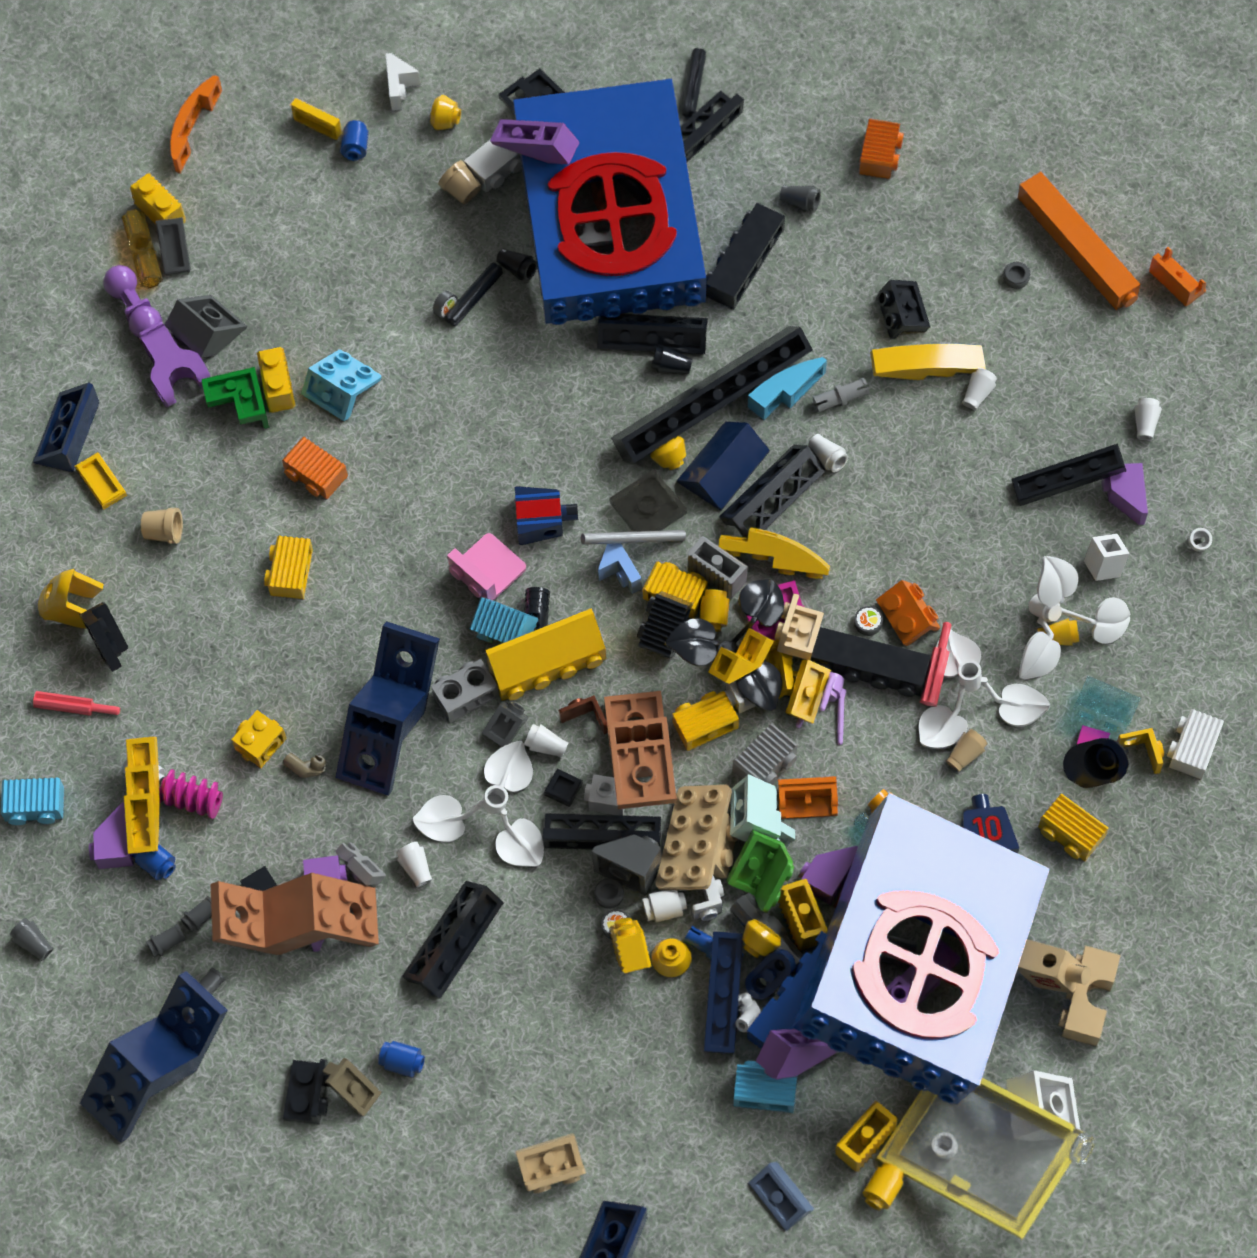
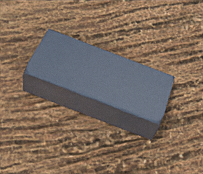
M778 1162L769 1163L748 1182L785 1231L814 1210Z

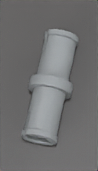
M861 378L844 386L838 384L834 386L833 390L812 396L813 403L825 400L824 403L815 406L817 412L820 413L837 405L845 406L850 400L870 394L868 387L857 390V388L867 385L866 380Z

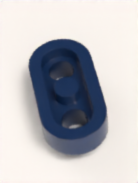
M783 949L770 953L747 975L745 980L747 992L753 998L759 1000L773 994L787 976L789 977L795 972L796 962L792 954ZM779 960L785 963V968L779 964ZM760 978L766 981V986L761 983Z

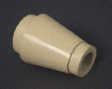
M970 729L967 733L963 732L946 762L957 772H960L962 768H965L985 752L984 748L988 743L973 729Z

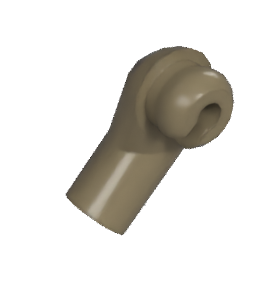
M289 753L283 760V764L301 778L319 776L326 770V760L320 755H315L311 760L303 762L293 753Z

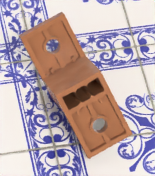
M661 691L604 697L618 809L677 803L667 717H664ZM635 716L642 718V720L628 721ZM652 776V779L645 783L639 782L636 779Z
M309 873L265 891L221 881L210 884L213 942L274 955H282L326 938L368 947L379 944L376 890L374 887L316 873ZM350 907L353 910L354 915L350 913ZM235 911L239 913L240 919L236 917Z

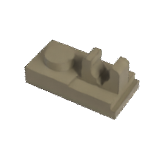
M343 1058L338 1065L329 1062L322 1071L329 1076L325 1083L357 1114L363 1117L382 1093L347 1058Z

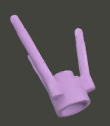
M830 672L822 696L820 711L825 710L828 702H834L836 698L838 699L837 744L842 745L844 699L847 691L842 688L844 678L839 674ZM798 719L796 727L800 728L804 721Z

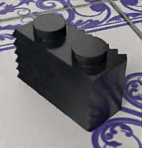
M663 591L657 593L656 596H651L646 608V612H649L647 622H642L637 633V638L640 639L638 647L669 659L675 656L676 652L667 647L665 641L675 628L687 621L693 603Z

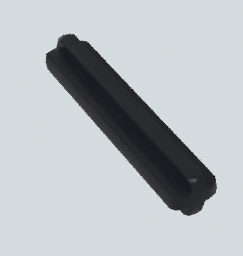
M694 48L692 50L682 105V115L685 117H691L696 113L706 59V51L703 48Z
M495 262L490 263L445 314L447 323L455 327L462 321L503 274L501 266Z

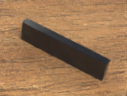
M1117 443L1012 478L1011 480L1020 506L1126 472L1127 470Z

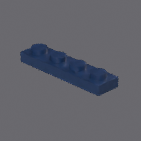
M713 931L704 1044L705 1052L735 1054L737 1030L735 1022L738 1017L743 933Z

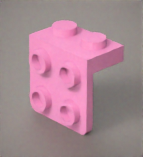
M491 533L485 534L463 555L456 548L447 555L449 572L457 580H462L478 598L483 597L494 601L526 571V564Z

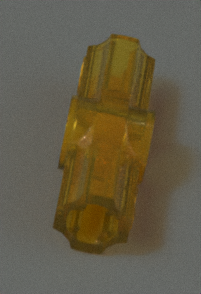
M136 209L127 211L121 218L140 286L147 287L148 289L157 287L163 281L144 211Z

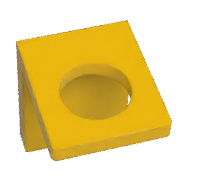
M1153 728L1118 736L1117 741L1123 747L1145 743L1154 774L1161 772L1164 749L1161 741H1156Z

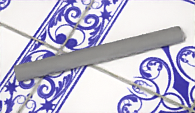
M685 530L581 534L582 545L685 541L686 539Z

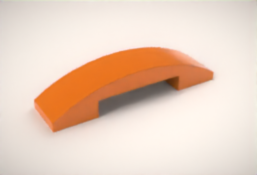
M218 76L210 77L197 87L187 98L176 117L170 145L172 160L178 173L182 172L191 154L187 138L202 108L212 111L222 92Z

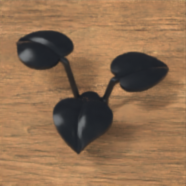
M770 579L752 581L744 586L739 594V605L743 613L752 618L730 641L727 640L719 644V641L714 640V626L704 619L696 618L690 619L675 628L665 641V645L675 651L684 661L695 666L713 663L720 647L736 653L739 648L736 643L757 620L765 627H770L780 620L784 611L782 592L778 585ZM764 661L761 667L736 680V684L741 694L748 701L761 709L773 711L777 707L781 693L782 678L778 669L773 664Z

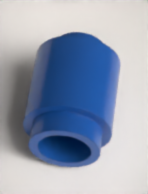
M358 120L349 121L342 130L340 152L348 160L357 161L366 156L369 132L363 122Z
M158 844V851L132 854V857L135 858V863L156 880L168 878L176 868V858L160 844Z
M392 1041L391 1043L384 1042L378 1059V1064L384 1066L385 1070L412 1078L415 1073H421L425 1062V1056L421 1055V1048L397 1041Z

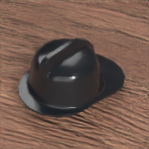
M1099 738L1079 743L1071 747L1065 754L1063 760L1064 772L1070 781L1083 788H1093L1113 783L1122 779L1127 773L1129 766L1127 755L1129 751L1124 749L1118 741L1109 738Z

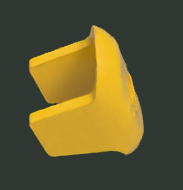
M75 569L63 571L53 577L43 588L38 600L39 615L44 620L86 628L79 614L87 610L69 603L67 600L68 593L94 598L103 590L104 584L76 572Z

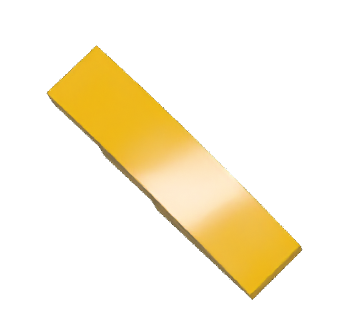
M922 344L873 349L870 352L873 375L879 377L924 380L927 375L953 377L956 372L972 374L978 368L985 369L982 346Z
M157 737L126 739L128 767H125L127 795H124L128 854L158 851L159 840Z

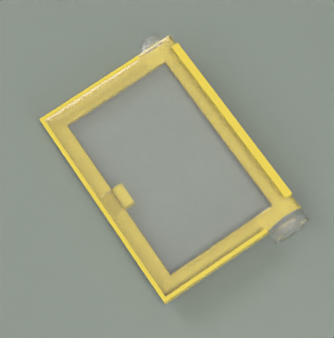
M982 1078L980 1085L958 1104L946 1103L940 1100L938 1095L927 1090H921L879 1153L877 1159L881 1163L887 1162L896 1166L906 1177L1012 1235L1023 1239L1071 1162L1082 1165L1088 1160L1093 1151L1095 1139L1075 1128L1073 1124Z

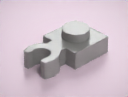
M349 842L348 845L342 843L335 851L340 858L348 862L347 867L353 872V877L359 883L375 885L382 882L386 877V874L368 856H363L353 843Z

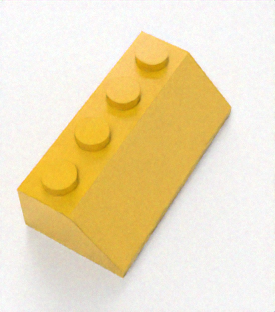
M590 608L487 649L486 657L489 673L498 685L499 696L504 701L506 699L516 700L522 697L524 692L534 688L536 690L544 689L550 685L551 681L558 678H571L578 670L583 668L593 669L600 666L603 660H606V648L594 612Z

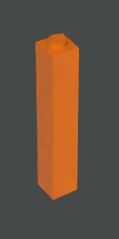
M1039 172L1021 183L1017 198L1112 307L1118 310L1122 306L1129 307L1138 299L1140 283L1046 176Z

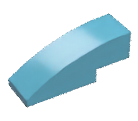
M823 357L808 360L775 374L748 395V408L763 420L782 402L791 408L826 373L827 360Z

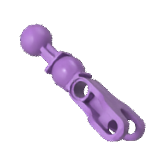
M123 265L111 267L105 273L103 286L109 295L113 298L122 299L127 307L124 312L129 329L137 338H140L141 344L154 364L151 370V381L156 394L165 407L176 403L172 388L177 380L185 377L192 378L198 383L200 388H203L201 379L209 378L210 373L200 355L194 351L183 350L178 347L164 326L161 314L151 307L150 301L147 298L141 300L135 291L137 277L129 267Z

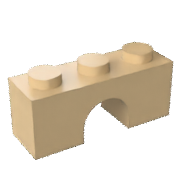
M1085 946L1082 955H1076L1075 959L1082 966L1090 968L1091 975L1087 984L1077 983L1073 993H1066V999L1071 1000L1069 1010L1063 1009L1058 1026L1064 1027L1062 1037L1093 1046L1098 1045L1107 1010L1093 1006L1087 998V992L1095 988L1111 991L1121 955Z

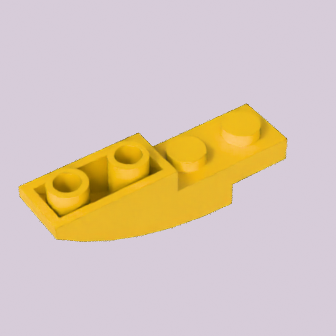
M750 528L748 538L721 535L719 538V547L732 556H741L742 552L752 554V558L758 560H768L769 556L774 557L772 568H777L778 573L795 575V571L806 572V577L822 579L823 575H829L830 565L804 545L783 535L767 530Z

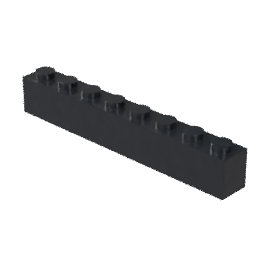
M788 326L611 437V440L624 462L635 463L807 355L813 349L801 327Z

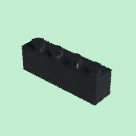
M756 203L752 211L748 210L742 220V227L739 231L735 230L730 238V246L727 251L723 250L720 253L715 270L713 272L709 271L706 275V297L733 310L735 309L784 231L785 215L759 203Z
M820 627L811 661L830 669V672L841 675L849 682H858L860 680L870 683L876 689L884 690L891 688L898 690L901 695L912 697L914 695L921 696L931 655Z

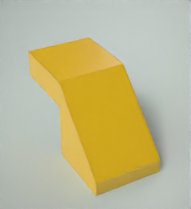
M748 628L736 653L720 647L708 673L731 684L761 667L774 641Z

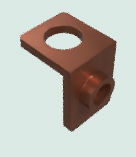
M594 695L586 699H575L568 706L559 709L561 723L593 711L603 734L608 733L607 721Z

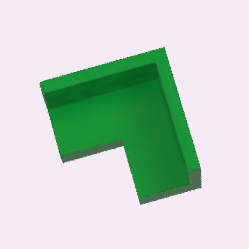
M255 367L201 379L208 408L235 402L240 425L262 420L264 429L270 428Z

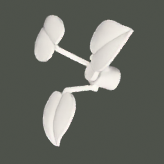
M1044 556L1042 571L1037 585V594L1029 602V611L1031 614L1039 617L1037 623L1042 625L1046 633L1037 632L1029 639L1021 659L1019 678L1030 679L1044 676L1056 667L1060 658L1061 648L1058 642L1052 640L1054 634L1047 622L1056 621L1060 618L1061 614L1086 623L1094 624L1092 638L1102 644L1112 643L1124 634L1129 625L1131 614L1126 603L1115 597L1105 599L1096 610V619L1061 608L1059 603L1064 602V597H1068L1075 592L1078 584V574L1076 569L1068 562L1060 558Z
M950 630L946 647L947 651L950 652L944 677L953 678L957 675L959 676L960 686L955 709L952 712L943 705L928 708L919 720L920 743L932 749H944L956 745L963 732L966 733L968 728L967 721L957 716L961 708L964 692H974L981 685L986 688L995 702L1001 704L999 715L1005 723L1011 726L1023 727L1032 724L1049 710L1050 703L1040 692L1024 684L1007 685L1002 691V698H1000L989 685L987 678L982 677L981 666L979 665L981 651L978 645L969 638Z
M522 741L507 744L490 756L484 768V776L486 781L493 786L486 790L484 799L478 801V804L469 811L461 814V804L455 798L449 795H439L427 801L413 817L414 825L426 837L437 842H451L463 835L465 826L462 820L467 819L484 807L490 814H501L506 830L498 834L495 847L498 856L504 862L513 866L538 867L542 862L544 846L539 829L534 823L524 818L516 820L510 826L507 810L505 809L508 800L507 791L519 792L525 789L532 780V764Z

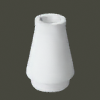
M978 368L971 375L962 404L972 410H977L983 400L996 387L997 377L986 369Z
M1140 398L1137 400V405L1134 406L1138 439L1153 440L1155 428L1162 410L1159 406L1160 402L1156 399Z
M816 434L810 439L808 446L814 451L826 470L837 472L846 465L848 455L844 448L823 438L820 434Z
M533 724L524 745L530 747V751L562 758L569 742L564 741L543 725L537 726Z
M418 842L410 843L397 851L399 856L397 861L414 881L417 888L432 881L424 848L420 847Z

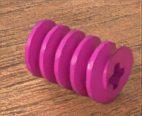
M171 769L167 776L164 777L159 788V803L164 801L166 806L175 804L177 809L186 807L187 812H194L196 810L198 815L201 816L207 813L209 818L214 819L221 806L223 792L218 791V782H214L210 788H207L208 781L205 778L199 785H196L197 777L192 775L189 782H186V773L181 772L178 779H175V770Z

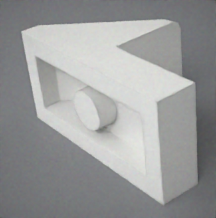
M386 53L392 111L402 110L401 100H406L405 87L421 86L419 72L392 53Z

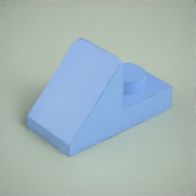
M621 543L607 544L598 568L599 581L616 573L623 588L628 586L632 594L641 590V576Z

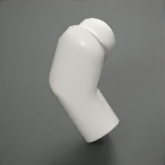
M743 993L739 995L738 1011L741 1016L736 1020L735 1025L739 1031L747 1032L761 1011L756 1001L752 1000L751 995Z

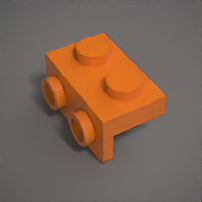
M901 580L878 597L876 601L902 643L908 646L929 630L938 631L940 626L936 621L938 620V615L922 599L924 593L916 583L912 584Z

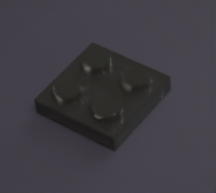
M655 469L609 498L610 504L633 532L661 531L687 514L685 505Z

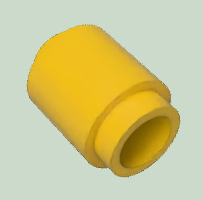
M709 589L705 590L704 596L701 597L700 619L711 623L715 628V632H721V628L728 625L730 599L727 598L726 591Z
M884 1162L881 1167H877L863 1191V1195L866 1197L865 1202L873 1209L879 1211L882 1208L889 1209L904 1184L902 1181L905 1176L904 1173L896 1166Z

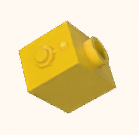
M256 710L249 720H244L238 726L236 735L231 740L235 750L242 754L243 759L251 761L262 768L287 738L284 729L279 726L277 721L269 719Z

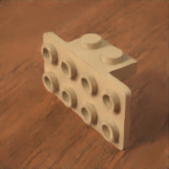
M728 785L682 786L678 789L677 803L674 804L655 883L659 890H705L710 887L713 875L716 878H727L729 867L733 864L735 841L738 840V838L730 835L731 817L727 811L732 790Z

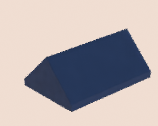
M88 382L59 393L33 460L34 464L74 472L75 465L100 403L93 384Z
M725 421L677 479V483L722 511L770 450L749 423Z
M603 1201L580 1258H632L648 1219L647 1208L640 1205Z

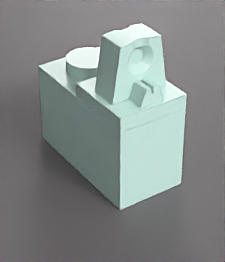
M748 774L731 788V836L746 842L753 829L783 842L785 847L795 840V830L781 822V812L776 810L778 806L776 786Z

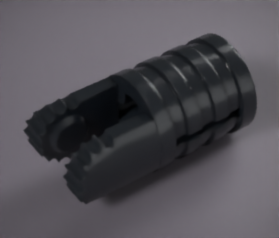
M542 587L527 588L525 590L524 613L538 618L536 623V630L548 626L550 591Z

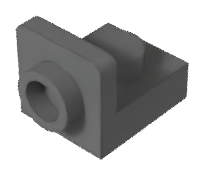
M512 701L510 703L504 702L498 706L482 734L503 747L512 742L520 727L528 720L529 716L524 714L525 709L519 704Z

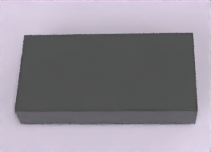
M183 217L157 220L156 228L164 274L191 271Z

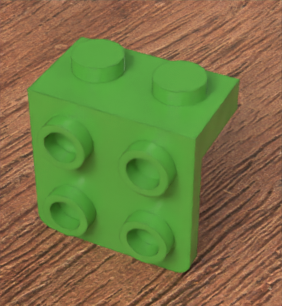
M752 829L726 881L729 885L754 895L760 910L768 913L771 906L775 907L781 894L780 889L784 881H789L793 874V861L783 842Z

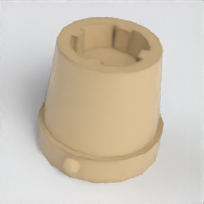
M462 160L452 165L438 182V185L444 191L450 193L462 204L468 203L478 194L482 187Z
M179 508L146 511L143 513L141 533L144 539L164 541L168 544L180 542L183 519Z

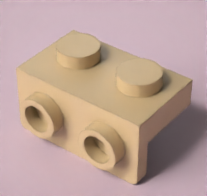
M794 594L791 603L785 602L781 618L785 619V623L779 622L775 639L780 640L777 651L810 660L824 613L797 605L799 595Z
M573 1133L515 1151L527 1191L533 1190L534 1193L545 1192L551 1189V1184L561 1181L563 1184L574 1183L581 1179L580 1175L586 1174Z

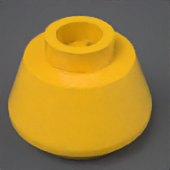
M446 95L436 97L430 115L432 127L435 130L453 128L454 124H459L461 109L458 108V104Z
M680 436L671 439L651 452L650 457L662 468L674 470L684 463L683 459L686 457L684 439Z
M753 919L746 923L742 938L746 944L743 948L754 957L758 958L760 954L766 957L781 946V937L762 922Z
M667 938L656 944L651 954L654 969L666 977L682 975L688 970L692 960L689 947L683 941L675 938Z

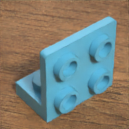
M337 350L308 368L301 395L342 421H345L351 416L356 396L381 380V375L371 367L351 357L349 353Z

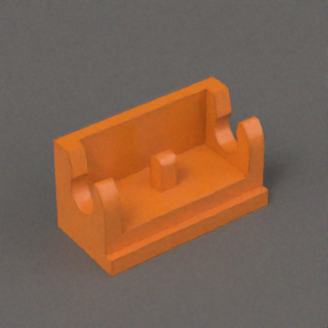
M1167 247L1163 256L1157 253L1152 257L1149 272L1187 307L1206 292V282L1200 279L1198 283L1172 258L1173 251Z
M836 776L778 780L777 790L781 819L838 816Z

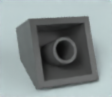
M212 295L177 299L164 325L172 332L176 339L184 342L191 351L198 353L201 358L217 355L247 328L246 324Z
M635 834L595 846L592 851L594 872L607 878L616 879L623 886L646 896L658 874L661 862V847L652 838L647 836L641 838Z

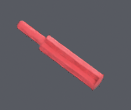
M949 622L943 623L938 647H933L920 703L930 707L937 706L950 651L946 649L952 626Z
M36 691L33 698L34 708L90 716L92 712L120 714L119 707L96 704L90 698Z

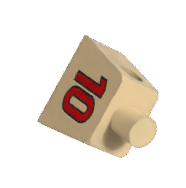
M1028 939L1026 940L1017 971L1035 987L1066 993H1073L1077 983L1087 984L1091 975L1090 968L1082 966L1068 951Z

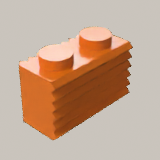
M869 118L860 159V175L890 179L892 170L897 171L900 155H896L895 152L896 148H902L904 133L899 132L900 123Z
M302 437L282 459L285 475L294 482L300 480L305 484L306 489L316 497L321 495L328 499L348 477L344 463L332 457L331 454L319 448L318 445H315L306 437Z

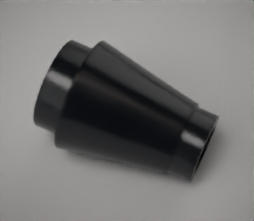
M501 249L497 255V263L501 264L519 280H530L536 273L537 264L531 255Z
M665 346L663 348L656 347L651 368L657 369V372L689 374L693 359Z

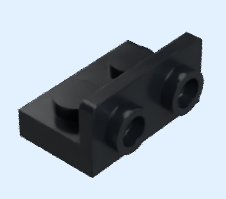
M889 280L878 292V304L881 307L884 324L890 339H896L903 331L925 333L931 327L917 281Z
M101 602L79 615L101 658L113 672L122 667L118 657L128 649V645L107 604Z
M320 1059V1063L293 1060L283 1114L284 1121L320 1125L321 1116L327 1115L328 1098H324L326 1087H329L325 1083L329 1076L322 1072L328 1065L327 1059Z

